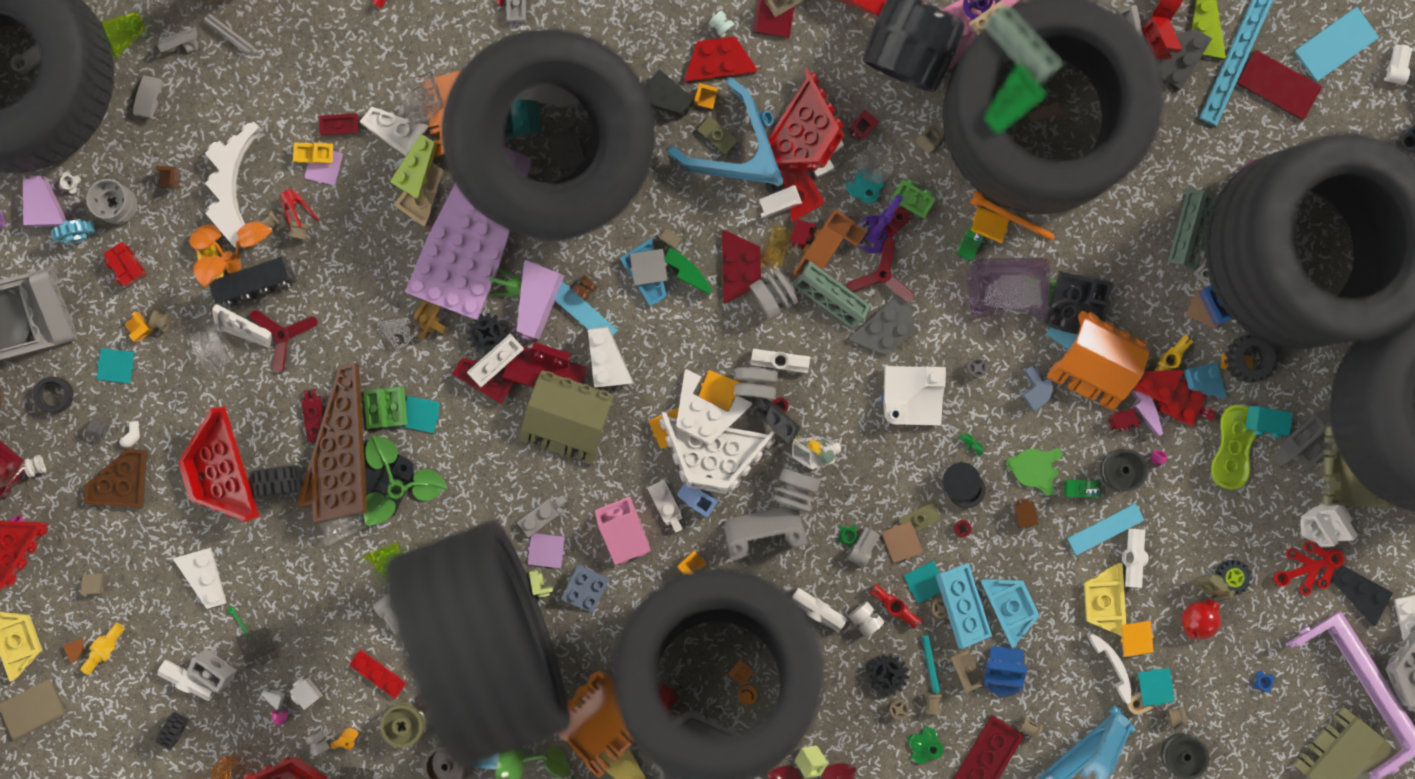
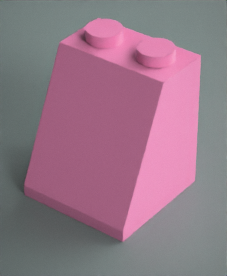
M631 497L595 510L598 527L615 565L626 563L629 559L644 556L647 552L651 551Z

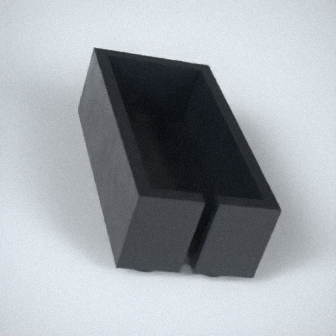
M281 256L214 279L209 283V287L215 304L232 308L238 306L239 301L245 300V302L257 299L256 295L263 294L266 296L275 293L274 289L290 288L293 286L292 283L297 282L290 260Z

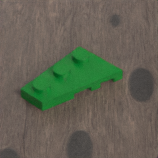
M1019 63L984 119L998 134L1046 94Z

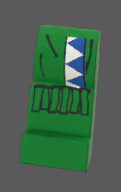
M971 223L966 235H964L955 254L969 262L973 261L983 239L982 235L971 231L973 223Z
M1064 479V497H1100L1101 481Z

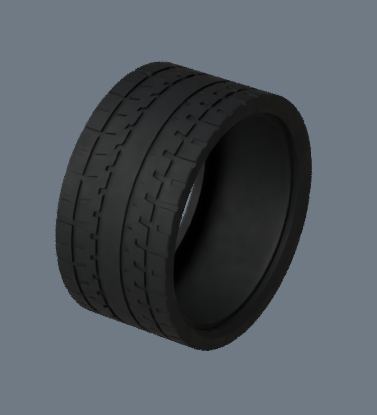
M488 520L430 543L393 555L387 559L385 564L387 600L396 638L408 675L436 739L448 758L457 767L465 769L569 730L570 710L567 694L546 623L536 596L533 595L532 586L520 558L507 533L497 520Z

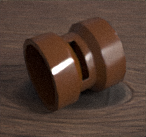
M583 275L580 283L574 285L572 290L584 301H587L589 294L595 292L598 286L587 276Z

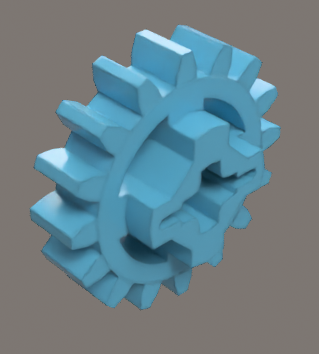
M82 219L62 222L60 227L51 230V235L55 242L61 241L64 244L83 242L87 236H92L96 231L94 223H91V221L86 222L82 221Z

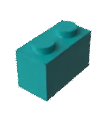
M1249 406L1245 429L1253 430L1255 435L1264 436L1265 433H1270L1269 437L1281 439V435H1290L1293 413Z

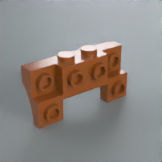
M835 209L823 228L819 227L813 235L816 239L812 245L808 243L802 253L805 255L793 274L799 277L806 264L810 261L824 270L844 239L858 247L868 231Z

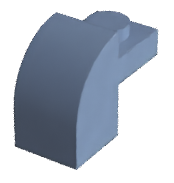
M1029 366L1023 372L1033 387L1021 396L1031 411H1035L1050 399L1053 386L1050 379L1041 380L1042 374L1036 367Z

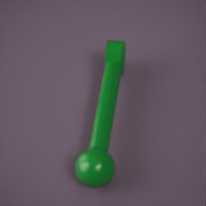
M229 607L228 613L234 616L246 634V639L252 641L254 639L253 634L248 632L236 614V609Z

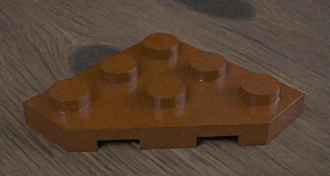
M125 449L119 457L110 462L96 477L85 484L84 504L144 507L148 450Z

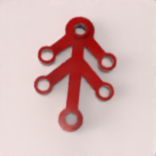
M1305 542L1303 545L1305 552H1314L1323 557V559L1316 561L1299 553L1294 548H1288L1285 552L1288 559H1295L1306 565L1288 572L1277 571L1273 575V582L1278 586L1285 587L1290 583V579L1308 573L1304 584L1299 587L1300 594L1308 596L1312 592L1311 587L1320 568L1326 566L1323 577L1317 580V586L1321 589H1327L1330 585L1329 581L1334 569L1344 564L1345 556L1342 551L1338 549L1327 551L1316 546L1314 542ZM1308 544H1312L1313 546L1312 550L1310 551L1307 550ZM1291 550L1295 552L1294 557L1289 556ZM1333 555L1337 556L1336 562L1331 560ZM1279 575H1283L1284 577L1282 582L1278 581ZM1321 580L1326 581V585L1324 587L1320 585ZM1305 586L1308 587L1307 593H1303L1302 591L1303 587Z

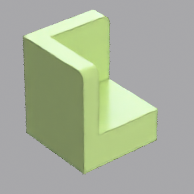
M818 746L801 748L795 759L805 778L821 776L828 764Z

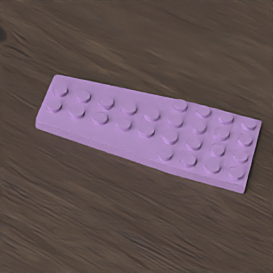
M504 148L514 168L527 178L531 166V158ZM455 184L426 239L405 293L478 321L493 284L492 281H489V277L495 278L510 231L494 223L476 210Z

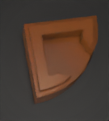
M83 638L63 646L70 664L77 661L81 656L84 647Z

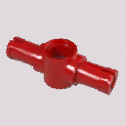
M877 583L873 586L877 592L872 588L869 591V594L882 603L881 605L890 614L899 620L902 619L913 629L917 627L913 621L918 624L921 622V619L908 610L909 607L902 600L891 593L888 594ZM894 601L900 603V608L897 611H891L890 605Z

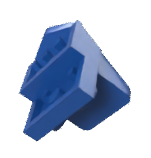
M993 646L990 650V658L985 670L983 688H987L1001 698L1022 693L1027 674V665H1023L1024 652L1020 649Z

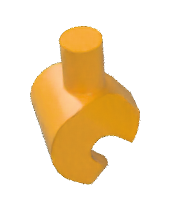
M352 728L344 730L338 740L330 742L331 748L341 747L351 750L359 732Z

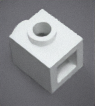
M309 677L305 680L300 678L293 684L294 689L290 691L292 700L297 705L300 704L304 710L323 696Z

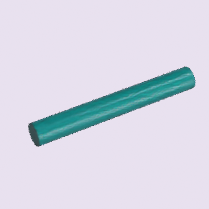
M921 636L932 693H938L940 689L929 636Z

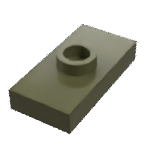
M711 116L697 129L701 135L725 156L738 142Z
M933 502L898 519L900 525L911 521L915 532L941 520Z

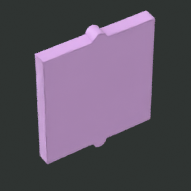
M333 151L332 164L308 163L304 178L318 181L319 184L326 183L335 186L343 153Z
M537 533L531 536L530 547H528V565L561 568L562 557L565 554V551H563L565 537Z

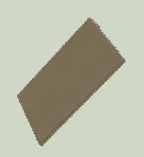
M50 679L0 703V712L13 740L67 714Z

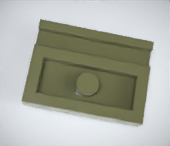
M1217 574L1199 577L1194 582L1207 595L1215 596V601L1231 598L1235 593L1234 590L1227 589L1228 585Z

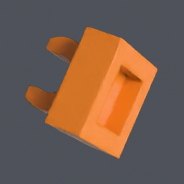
M740 659L728 675L743 687L755 671Z

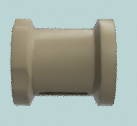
M272 210L262 220L256 221L271 229L276 225L280 226L282 224Z
M924 693V697H926L924 713L941 714L939 703L942 694Z
M1024 716L1018 727L1019 732H1025L1032 736L1034 740L1038 739L1043 729L1041 723L1036 724L1029 720L1027 716Z

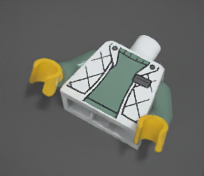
M797 434L792 443V458L810 469L833 464L835 462V454L841 452L838 442L832 443L823 437L802 438Z

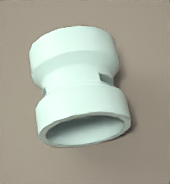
M723 11L718 12L708 23L712 28L718 30L717 34L721 38L726 35L725 32L727 30L731 31L735 26L731 20H727L726 14Z

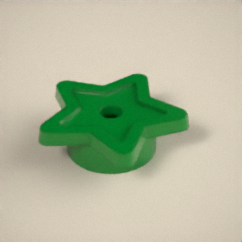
M854 524L849 528L840 526L841 535L838 537L837 542H845L850 549L853 543L860 537L856 533V525Z

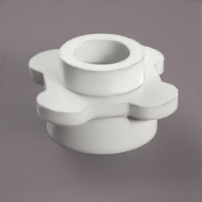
M64 172L58 187L61 190H68L69 193L74 194L77 192L76 187L81 182L79 176H72L69 172Z

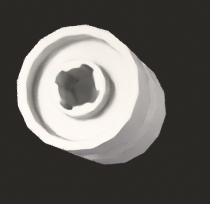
M868 601L863 602L848 616L855 625H859V630L865 638L873 634L884 624L883 619L878 613H873L874 609Z

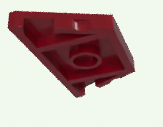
M722 230L723 303L727 304L751 291L749 286L759 279L761 280L760 246L731 232Z

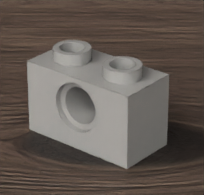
M207 648L194 656L187 669L188 673L216 693L230 684L237 671Z

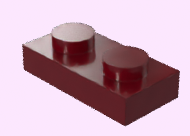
M358 114L319 115L320 135L358 134Z

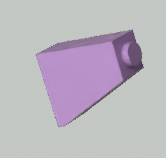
M30 176V179H23V225L28 227L60 226L62 222L67 221L47 180L42 179V176Z

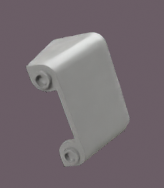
M789 507L730 518L724 525L731 560L744 557L748 552L747 541L784 533L790 545L801 546L807 544L799 511Z

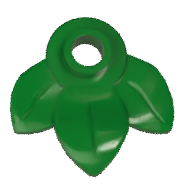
M924 726L922 734H912L907 737L909 746L914 750L909 758L912 762L924 764L930 759H939L944 753V747L938 741L936 731L931 727ZM932 746L937 748L936 753L931 752Z

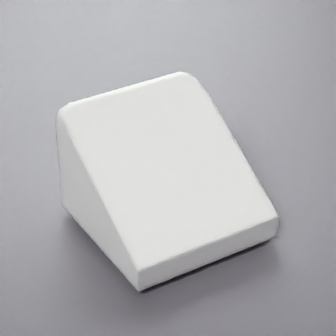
M270 689L262 692L261 695L276 710L282 707L284 693Z

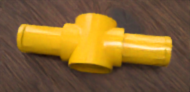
M1183 335L1174 347H1171L1166 353L1161 355L1154 371H1166L1177 368L1181 363L1183 353L1193 344V341L1189 340L1188 336ZM1169 355L1174 359V363L1171 366L1166 362V358Z
M115 623L106 635L98 637L89 648L91 651L89 653L90 656L80 668L83 673L90 675L99 662L101 663L109 659V654L116 650L114 646L116 645V640L125 630L124 626Z

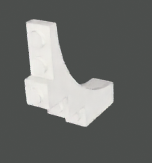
M255 122L246 124L240 134L232 136L227 141V145L221 141L212 143L205 153L220 170L219 172L212 173L205 183L220 200L208 207L209 210L206 212V215L235 248L236 240L239 239L237 232L245 225L236 198V180L244 153L251 142L263 131Z

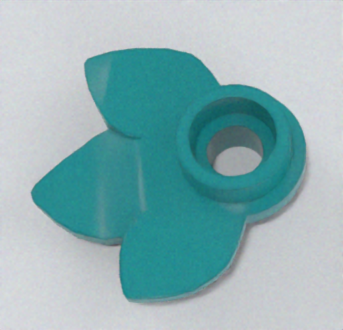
M859 169L856 174V181L847 182L845 186L852 197L860 198L865 204H873L878 200L879 191L883 188L884 182L880 175L872 177L867 170ZM871 192L873 195L868 196L866 193Z

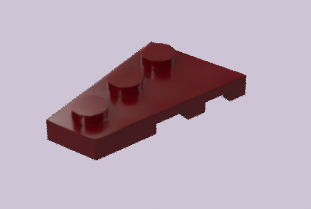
M462 358L453 371L452 376L497 403L502 404L515 382L503 378L506 368L503 367L487 383L480 387L467 373L478 361Z

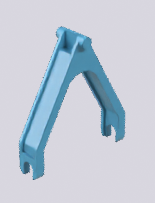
M731 77L725 83L729 85L730 90L745 102L759 142L758 151L754 158L743 164L688 158L672 145L666 149L675 161L692 173L773 183L777 186L783 183L755 101L749 91Z
M1114 705L1108 710L1111 713L1109 717L1045 770L1038 779H1071L1080 770H1082L1080 774L1082 778H1086L1090 772H1093L1096 775V779H1107L1114 771L1128 736L1136 728L1120 709Z

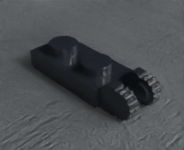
M762 397L759 404L769 411L767 412L759 407L756 408L755 414L759 418L764 419V422L788 444L793 443L800 426L777 405Z

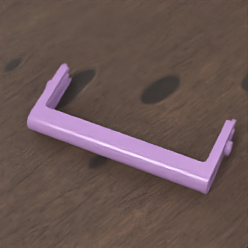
M1338 611L1311 628L1307 626L1299 631L1300 635L1285 645L1290 646V648L1298 647L1328 630L1402 747L1401 751L1369 772L1371 775L1370 779H1380L1387 774L1392 775L1399 771V766L1415 756V726L1342 611Z

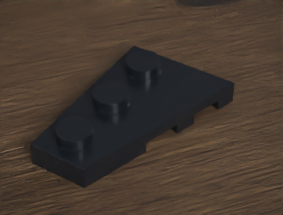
M1344 565L1339 567L1332 580L1334 585L1375 627L1393 592Z

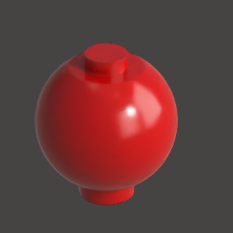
M1209 598L1205 602L1196 601L1189 604L1183 611L1181 619L1182 626L1186 631L1185 634L1191 639L1199 640L1213 637L1221 627V615L1218 612L1220 605Z

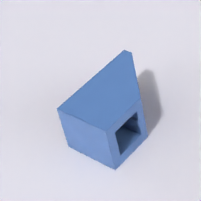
M684 482L677 494L686 504L707 518L719 498L706 490L687 487L686 482Z

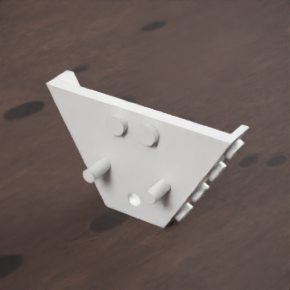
M662 412L661 419H659L662 430H666L668 435L666 436L669 448H673V460L676 465L679 464L680 478L682 482H686L687 487L723 494H726L729 490L733 491L739 484L737 480L741 476L745 477L751 470L750 465L753 462L757 463L763 456V450L765 448L769 449L775 442L776 432L771 431L767 435L727 428L720 437L711 445H708L677 429V418L668 417L665 412Z

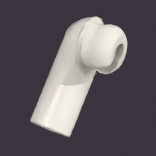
M139 421L129 422V433L119 440L122 447L129 448L139 440Z

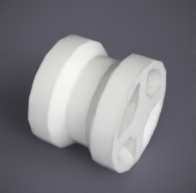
M40 455L34 456L33 459L27 458L24 460V465L26 466L24 470L28 477L31 478L37 473L43 474L46 472L43 458Z

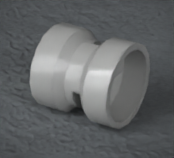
M323 730L305 738L306 744L310 745L312 757L330 749L329 744L324 740Z

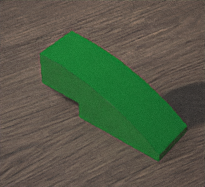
M670 247L665 256V263L679 270L677 278L711 296L712 289L701 272L691 261Z

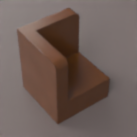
M156 166V170L160 172L159 187L179 189L181 170L176 167Z

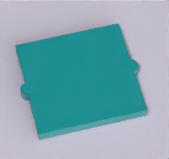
M101 348L99 362H97V379L131 383L135 352Z
M407 396L406 413L408 425H402L401 427L434 433L436 422L439 419L438 412L441 402Z
M934 561L903 575L910 587L909 591L913 593L918 604L940 593L935 575L941 572H939Z
M1152 668L1150 671L1137 672L1142 706L1156 704L1160 706L1163 703L1175 702L1170 668Z

